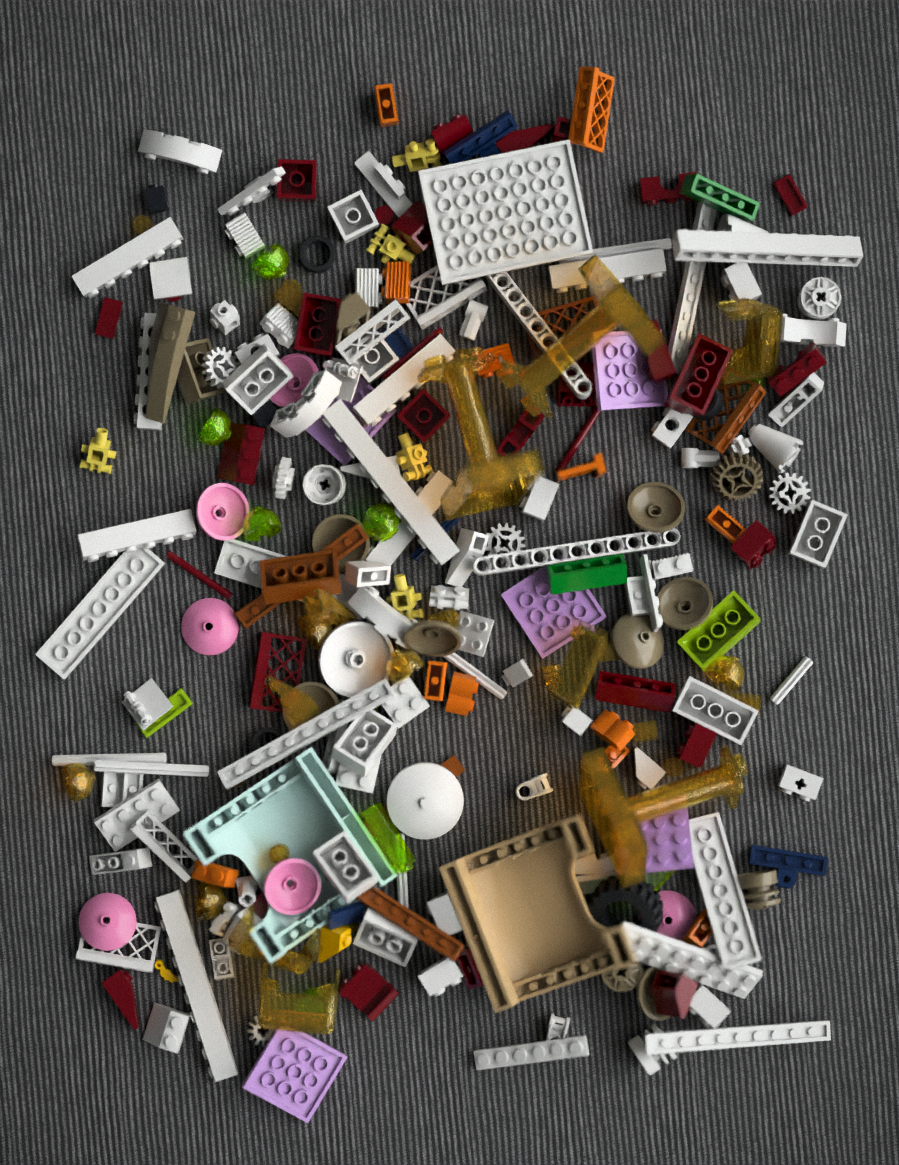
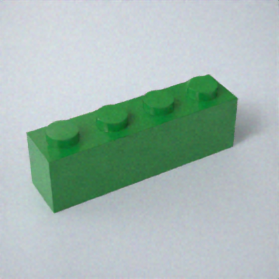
M699 174L686 175L680 193L746 222L754 221L760 205L759 202Z
M623 553L547 565L548 585L553 595L627 583V565Z

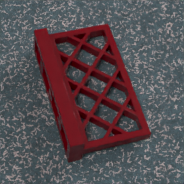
M260 632L248 708L283 713V708L279 702L286 698L289 692H287L282 683L291 677L295 682V686L300 684L306 639ZM272 637L279 638L284 646L274 651L271 646ZM293 641L301 642L300 651L293 654L288 645ZM286 647L292 656L285 662H282L277 653ZM275 655L281 665L271 670L268 660ZM294 658L298 667L294 672L290 673L285 664ZM283 666L289 675L282 681H279L274 672ZM272 674L278 683L271 689H268L265 679ZM280 685L286 694L279 700H276L271 691ZM269 693L275 702L269 707L261 706L262 698Z

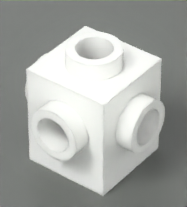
M226 300L215 304L210 310L212 326L216 329L219 328L224 335H227L240 325V316L237 309L232 304L229 305Z

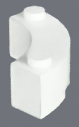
M144 129L138 152L145 154L144 157L150 160H156V158L166 159L195 167L197 172L208 174V171H217L222 150L204 143L200 144L189 141V139L180 136H171L163 132Z
M776 313V317H768L767 340L800 345H809L810 341H812L815 345L845 347L846 323L839 322L838 318H828V321L803 320L787 317V314Z
M326 370L314 372L309 383L302 391L303 397L296 403L292 401L287 406L277 409L270 427L286 438L299 435L311 426L325 412L333 399L338 396L342 382Z
M360 587L348 601L350 606L362 618H366L371 623H374L373 627L380 633L390 636L395 640V643L408 649L403 641L404 632L409 626L418 621L416 619H408L391 607L379 596L380 593L374 587Z

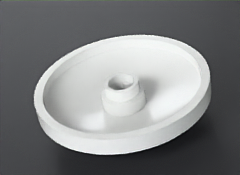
M365 621L343 623L326 636L320 647L318 657L320 673L326 684L343 696L353 697L385 678L388 681L392 674L395 663L393 645L389 637L380 633L371 623Z
M421 762L404 768L394 777L388 788L386 803L392 822L401 832L416 839H433L446 834L456 825L462 814L464 797L458 780L448 769L435 763Z

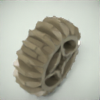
M731 452L730 457L727 458L724 455V461L718 460V466H713L714 472L711 473V483L714 486L715 492H719L721 498L725 496L727 501L732 498L733 502H736L740 498L743 502L744 497L747 496L750 499L751 493L757 494L756 489H761L760 482H763V471L760 468V463L756 462L754 457L749 458L747 453L742 456L741 452H738L737 456H734ZM746 468L752 472L751 477L745 474ZM723 477L729 481V486L722 482Z

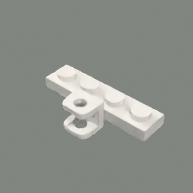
M283 167L274 168L264 176H259L247 184L242 192L218 208L221 216L226 214L231 216L239 211L238 207L242 204L245 206L252 201L257 203L273 194V190L268 189L267 186L270 184L273 186L281 181L280 177L286 173Z

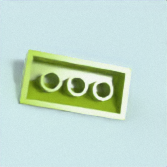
M733 590L712 609L709 617L702 624L691 628L677 643L701 671L705 673L757 626L761 620Z

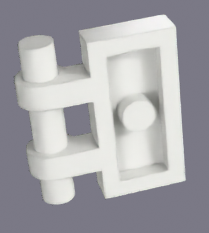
M443 585L431 586L429 606L437 607V609H443V607L454 608V610L468 609L469 588L461 586L445 587Z
M232 902L226 903L223 906L224 914H220L213 919L209 930L215 935L224 937L236 914L243 910L241 905Z

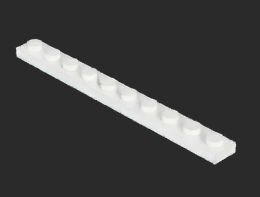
M698 202L693 230L713 231L717 210ZM686 261L668 347L677 374L688 353L706 261Z
M385 678L219 770L217 773L228 790L394 698L395 694Z
M820 1020L644 1034V1053L658 1054L831 1040L830 1021Z

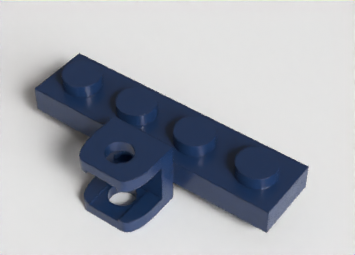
M506 110L443 151L450 164L466 161L477 153L481 158L491 154H501L494 142L516 129L518 125L510 112Z
M751 845L749 864L775 868L778 883L775 884L777 887L793 888L796 883L797 872L826 876L828 857ZM784 876L788 878V883L783 881Z

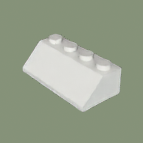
M691 676L688 677L671 711L739 745H742L758 713V710Z

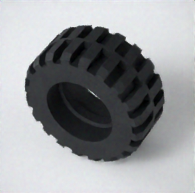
M634 874L617 877L611 875L607 880L603 879L598 887L595 888L587 907L597 923L605 927L621 925L622 921L612 915L608 905L615 901L628 902L639 910L642 917L641 920L630 924L657 933L663 917V902L659 900V892H654V886L651 883L647 884L645 882L646 879L642 877L640 879L635 878Z

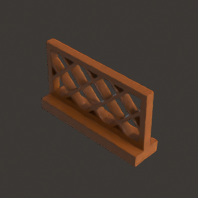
M596 295L537 312L540 316H544V322L553 328L551 330L553 333L556 329L565 334L560 343L568 353L590 347L591 333L607 332ZM586 303H594L595 309L592 314L582 310ZM573 308L578 311L574 319L564 315L567 309ZM554 313L559 316L555 325L546 321L548 314ZM580 313L590 317L585 326L576 322ZM562 318L571 322L567 331L557 327ZM594 319L600 323L601 329L592 330L588 328V325ZM573 324L583 328L580 335L575 336L569 333ZM539 325L537 330H534L533 328L532 330L535 332H539L541 326ZM527 333L535 362L547 359L539 347H535L533 339ZM546 340L544 346L551 347L554 343L551 340Z
M729 367L722 375L716 387L719 392L724 391L725 398L723 403H726V411L719 412L712 418L715 420L714 427L706 428V421L693 417L684 429L722 455L767 393L760 384L749 380ZM731 374L734 375L736 383L727 385L726 380ZM749 384L751 386L749 390L741 394L740 386ZM737 387L738 395L728 397V389ZM712 396V399H711V401H710L708 407H710L711 404H712V402H713V398H714L713 396ZM738 399L739 404L737 407L730 409L729 402ZM727 415V421L719 425L718 417ZM702 422L703 430H692L696 423ZM716 431V436L711 442L707 438V433Z

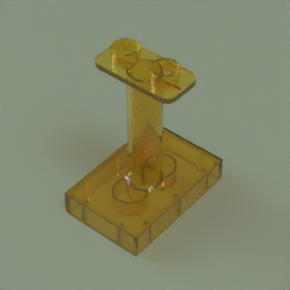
M596 254L580 266L578 270L600 303L527 366L507 361L502 354L497 357L502 367L495 372L509 390L517 384L522 388L526 395L520 401L534 417L541 412L549 419L553 417L548 406L546 387L619 325L647 356L665 342V339L645 310Z
M481 347L463 351L460 353L461 359L447 362L445 355L428 358L423 362L425 368L417 376L419 383L434 380L447 385L470 464L462 467L440 498L446 521L518 504L545 471L538 449L498 457L475 381V377L483 369L490 367L496 357L495 353L484 354Z
M725 745L721 748L719 766L627 797L603 747L581 754L579 794L623 888L645 881L649 843L640 826L641 823L724 795L730 809L737 808L739 795L745 792L742 777L748 774V770L743 756L740 753L733 755L729 746Z

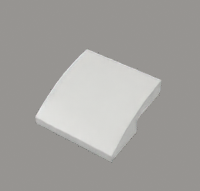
M187 257L149 263L154 300L192 294Z
M103 772L100 806L115 807L143 789L144 774Z

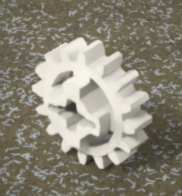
M216 347L206 352L207 355L202 358L205 363L201 364L205 368L202 374H207L205 380H211V386L216 385L217 389H225L222 382L237 369L240 362L235 361L236 355L231 356V350L226 351L225 347L220 349Z
M282 457L279 466H275L272 479V488L276 489L275 498L285 499L287 492L292 491L295 468H291V458Z
M785 473V478L779 475L778 482L772 481L775 486L769 488L773 492V494L769 495V498H774L771 504L778 505L777 511L783 508V514H786L788 510H790L791 514H794L795 509L799 512L802 511L801 505L807 506L805 500H809L810 496L806 495V493L810 492L811 489L805 488L808 482L802 483V476L797 479L796 473H793L791 477H789L788 473ZM792 481L796 482L801 488H796ZM784 482L782 491L777 492L779 485ZM788 488H790V491H794V495L791 496V499L788 495H785V492L788 491ZM802 495L800 502L795 505V499ZM779 499L785 500L788 506L782 504Z
M499 523L498 529L491 527L492 534L486 533L489 536L488 546L485 549L487 551L490 550L488 556L497 555L500 551L507 553L521 551L520 548L525 547V544L521 543L525 537H519L521 530L516 532L514 530L515 525L508 528V523L505 524V527H502ZM500 531H509L512 534L505 536ZM493 537L497 539V545L492 548L491 544ZM500 538L509 540L508 546L511 551L508 548L506 549V547L501 548L499 546L501 544ZM515 539H517L518 543L516 551L512 548V543Z

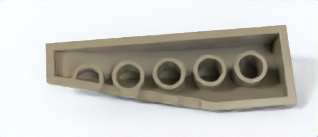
M162 302L159 304L150 337L146 418L165 423L195 312Z

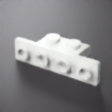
M369 151L355 161L357 168L399 218L412 205L405 195V186L399 179L396 181L391 176L393 172L388 165L383 166L381 162L378 163Z
M643 554L639 559L642 576L628 577L625 588L631 617L650 615L652 631L657 632L661 628L663 621L661 614L658 613L659 599L655 596L654 592L656 584L655 579L651 576L652 563L651 560H648V555Z

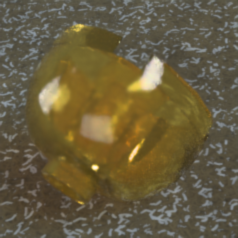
M311 611L298 619L302 634L304 636L306 634L310 639L308 643L315 650H319L324 640L333 630L332 626L334 623L331 617L325 616L318 611Z
M398 648L389 654L391 658L386 662L385 670L390 682L396 684L412 675L415 668L418 671L425 663L415 651L409 649L400 651Z
M724 655L718 657L708 666L706 676L718 686L719 682L726 685L724 688L726 690L738 691L744 681L745 671L736 656Z
M70 763L62 766V776L66 775L64 786L70 799L74 800L75 803L87 798L93 791V782H96L94 772L89 771L87 766L81 763Z
M200 883L197 889L201 890L200 896H196L195 899L196 917H200L198 921H213L216 916L223 914V906L228 903V898L225 897L223 890L219 886Z

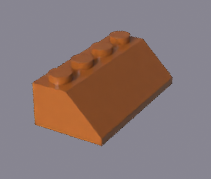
M336 549L260 560L261 586L266 605L342 593Z

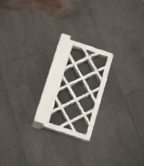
M436 265L411 281V288L417 289L415 299L410 298V302H414L413 307L411 303H406L420 328L424 330L487 291L483 280L479 277L471 284L464 283L463 281L452 283L459 285L458 292L455 294L447 293L449 284H446L444 292L434 290L436 280L441 281V278L437 277L439 268ZM425 278L433 279L431 289L421 287L422 280ZM420 290L430 292L428 302L418 300ZM433 293L443 295L442 302L438 304L431 303ZM416 304L427 305L426 311L418 316L415 311Z
M105 917L103 919V921H107L104 924H108L110 922L109 917ZM137 923L136 929L139 933L128 942L135 951L130 956H124L120 951L121 948L110 953L95 951L96 948L94 947L92 949H84V938L81 935L76 959L153 973L161 927ZM148 929L156 930L155 938L147 942L142 933ZM141 935L146 945L136 950L131 941ZM147 946L152 951L151 960L142 959L139 954Z

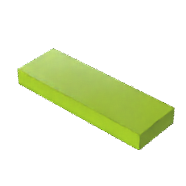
M182 688L168 698L173 707L145 730H142L138 723L135 722L146 738L193 704Z

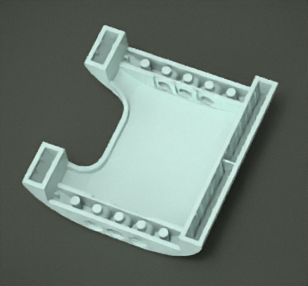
M312 747L183 833L204 866L224 854L239 858L264 895V883L267 874L282 860L289 858L304 859L317 869L321 878V892L311 908L300 914L286 915L276 911L268 903L266 916L248 931L270 964L327 924L328 911L359 902L357 899H354L346 904L331 882L325 879V874L314 861L313 851L345 830L378 875V883L374 885L377 889L398 876ZM289 880L287 882V885H290L292 883V880Z

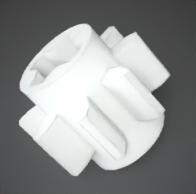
M740 435L733 439L727 449L730 454L732 452L737 456L738 452H741L743 456L750 452L748 447L752 446L749 437L744 439Z

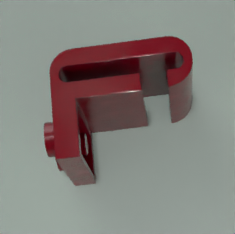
M365 962L363 965L359 964L352 973L354 975L350 979L346 978L339 985L341 988L339 994L349 999L371 1021H374L398 996L399 992L369 963Z

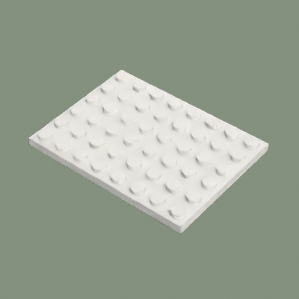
M570 139L418 171L442 285L593 254Z

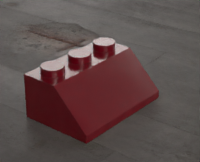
M303 292L294 350L332 357L341 305L340 298Z
M228 422L217 479L255 486L266 432L265 428Z

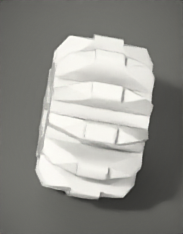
M262 1013L261 1020L256 1015L254 1016L256 1023L253 1021L249 1022V1025L253 1028L247 1029V1033H254L249 1039L253 1040L256 1037L255 1045L262 1041V1047H265L266 1040L269 1041L276 1027L273 1026L277 1025L278 1021L275 1020L271 1023L272 1015H269L268 1019L265 1020V1014ZM262 1025L265 1026V1029L269 1030V1032H266V1035H262V1031L258 1030V1028L261 1029Z

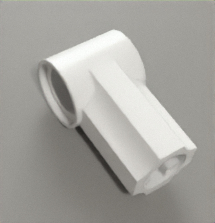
M470 300L459 335L474 341L489 306Z
M682 448L681 468L718 466L719 452L715 450H699L697 448Z
M252 876L238 877L236 884L239 903L245 907H251L256 902L257 883Z

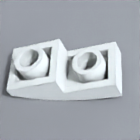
M223 938L209 940L215 980L234 978L230 947L222 941Z

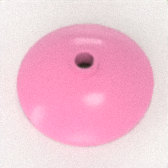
M289 354L280 359L290 369L293 377L270 398L279 407L283 408L292 401L294 403L298 402L303 397L302 391L309 383L313 373L319 372L315 362L304 354Z
M217 483L207 487L201 493L196 505V516L200 527L208 536L216 540L227 541L238 537L244 532L249 522L250 508L246 497L237 487L227 483Z
M204 598L194 602L186 610L182 618L181 631L185 642L191 649L203 655H217L225 652L233 645L239 632V622L234 614L235 611L229 604L216 598ZM207 623L213 625L211 630L206 629Z
M289 858L277 863L267 874L264 883V893L268 903L276 911L286 915H296L305 912L314 905L321 892V878L317 869L310 862L300 858ZM289 880H292V883L290 885H287V882Z
M671 890L659 891V900L663 902V917L657 933L681 941L696 920L695 909L688 898L681 893ZM666 917L672 918L670 924L665 923Z
M101 893L92 897L84 904L78 923L82 937L90 946L102 951H112L123 947L130 941L136 929L137 919L132 905L124 897L114 893ZM105 917L110 918V922L108 924L103 923V919Z

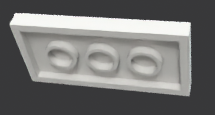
M158 778L94 819V823L116 852L138 838L131 831V824L147 809L160 822L176 814L180 809ZM148 816L140 823L145 828H153V821Z

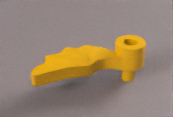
M157 959L155 961V968L160 969L161 977H164V980H168L171 983L174 981L179 982L178 977L170 969H166L163 960Z

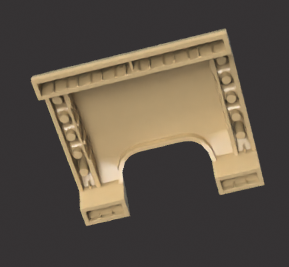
M580 815L571 816L525 832L439 867L495 1013L511 1008L520 1001L614 968L619 970L637 963L623 926L605 927L597 923L589 912L574 870L577 858L594 852Z

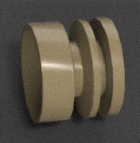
M775 869L737 875L741 889H747V893L743 894L744 899L749 900L745 902L747 909H765L781 903L780 897H771V895L780 893L778 889H770V885L778 883Z
M637 961L636 964L624 967L626 970H624L625 974L623 976L620 973L616 974L618 972L617 968L601 973L602 979L614 991L626 992L631 990L638 984L641 977L642 968L640 963Z

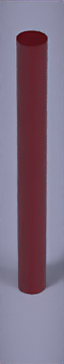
M438 326L396 364L381 375L383 380L385 381L444 331Z
M595 406L555 470L556 472L565 470L602 410L598 411L597 406Z
M171 551L167 553L166 557L226 599L229 600L232 597L233 593Z

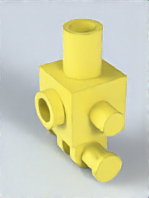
M426 140L425 143L428 147H425L424 142H410L409 145L405 146V154L392 156L394 167L408 165L410 172H418L429 169L428 163H432L433 168L442 166L440 162L441 156L438 147L435 146V140Z
M381 223L378 232L375 231L374 233L375 238L370 239L371 244L366 248V251L374 255L375 250L379 247V253L383 254L380 260L382 263L386 264L390 259L395 262L399 258L404 262L408 261L411 265L416 255L404 249L406 244L401 241L402 239L397 234L395 237L390 234L385 237L384 235L390 228Z
M98 428L96 437H92L90 445L82 444L81 452L88 453L87 461L81 459L80 468H87L90 472H93L94 469L100 474L101 472L111 474L112 465L109 466L106 463L108 458L115 459L117 451L110 450L111 441L107 440V429Z
M409 433L398 436L403 450L396 453V463L401 466L402 471L408 469V472L403 473V479L408 482L411 479L418 480L419 478H424L426 474H431L433 472L430 465L424 467L423 463L427 462V451L422 448L421 443L413 446Z
M405 574L395 575L396 588L391 592V596L386 597V602L393 604L395 610L410 620L418 617L423 618L422 608L413 610L417 601L421 600V593H415L414 586H407Z

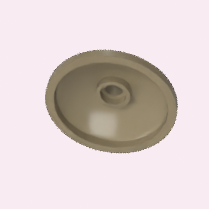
M648 482L632 491L628 499L627 510L631 520L638 527L649 532L660 533L669 531L679 525L684 517L685 502L681 494L672 486L661 482Z
M346 514L329 516L315 529L312 539L313 552L320 551L356 523L360 524L369 537L368 531L353 516ZM370 538L338 561L340 572H345L346 562L365 560L370 548Z
M693 577L676 578L664 585L657 595L659 599L658 613L661 614L663 623L678 630H687L699 626L709 617L713 608L711 590L703 581Z
M628 613L620 617L613 626L611 633L612 646L616 655L624 664L635 669H645L657 663L661 658L664 650V637L661 629L657 632L652 631L648 615L631 617V614Z
M424 620L409 626L404 632L403 641L408 649L419 655L442 657L450 655L460 648L461 635L450 624L437 620Z
M301 683L295 686L284 700L283 718L285 724L292 731L337 706L339 700L336 694L322 683ZM312 707H315L317 710L314 715L310 713Z
M649 966L643 972L638 982V1005L643 1014L648 1018L663 1021L670 1017L656 1013L651 992V985L657 970L661 969Z

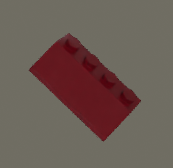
M699 333L691 344L664 405L681 414L704 416L733 350Z

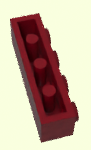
M600 671L596 685L595 700L671 713L676 684Z

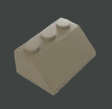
M358 292L353 295L348 294L341 300L333 348L335 351H337L336 345L369 321L371 309Z
M209 338L187 342L177 377L186 405L227 392L223 388L217 389L216 385L211 386V380H205L207 374H202L205 370L201 366V364L205 363L202 358L207 355L206 352L213 349Z

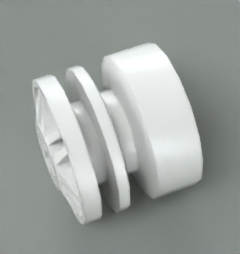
M813 278L800 290L797 299L798 307L807 318L816 321L824 320L831 316L839 307L841 293L837 284L829 278ZM816 294H818V295L823 294V295H824L823 301L820 300V301L818 302V301L816 300L817 297H818Z
M321 464L314 466L304 477V493L309 500L316 504L329 505L336 503L345 493V476L338 468L331 465ZM328 480L330 488L324 490V486L321 483Z
M655 1024L651 1026L655 1033L664 1032ZM647 1029L644 1030L645 1034H649ZM639 1035L628 1041L629 1046L650 1076L661 1069L657 1061L660 1058L664 1063L669 1064L665 1057L668 1053L645 1054L644 1040ZM675 1052L669 1053L673 1060L677 1058Z

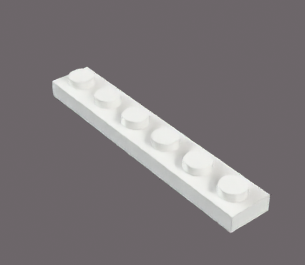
M586 1035L473 1051L476 1070L589 1055Z

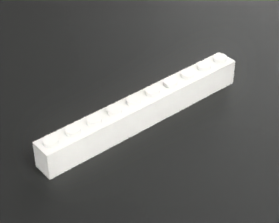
M682 229L677 230L672 239L675 260L857 267L863 258L860 237L849 235H800L796 233H747L741 231H694Z
M339 399L323 413L325 417L322 419L328 428L332 426L336 430L335 437L340 443L344 441L347 444L348 448L346 451L352 458L355 456L360 461L358 466L364 473L369 472L372 476L370 481L376 489L380 487L384 491L382 494L383 498L388 504L392 502L395 505V513L400 519L403 517L408 522L406 527L412 534L415 532L418 534L420 539L417 541L424 549L429 548L432 552L429 556L437 565L440 562L443 565L459 553L460 550L342 400Z
M180 889L157 896V901L154 902L157 913L161 912L163 920H160L163 931H167L169 937L166 939L169 950L173 949L174 952L172 960L175 968L178 967L181 974L178 975L180 985L185 986V1001L192 1008L190 1016L192 1022H196L198 1030H196L197 1038L204 1045L202 1053L204 1059H208L210 1067H208L209 1075L215 1079V1082L238 1075L237 1065Z

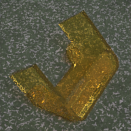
M749 298L719 302L717 306L730 321L747 319L744 347L733 350L720 380L724 384L767 377L775 373L778 367L783 313L776 306Z
M582 620L579 621L578 627H573L570 635L573 640L556 680L552 679L548 687L551 696L575 709H578L608 639V631Z
M250 905L228 937V947L231 951L270 964L254 939L249 936L255 927L254 905ZM317 928L300 953L288 950L286 951L287 953L270 965L295 974L305 973L321 952L320 929Z
M263 963L258 1004L259 1026L271 1030L317 1034L333 1032L339 1000L340 969H336L334 985H322L318 989L317 996L279 993L278 982L273 979H267V963Z

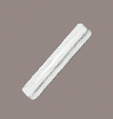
M804 657L770 697L773 703L778 705L813 664L812 660Z

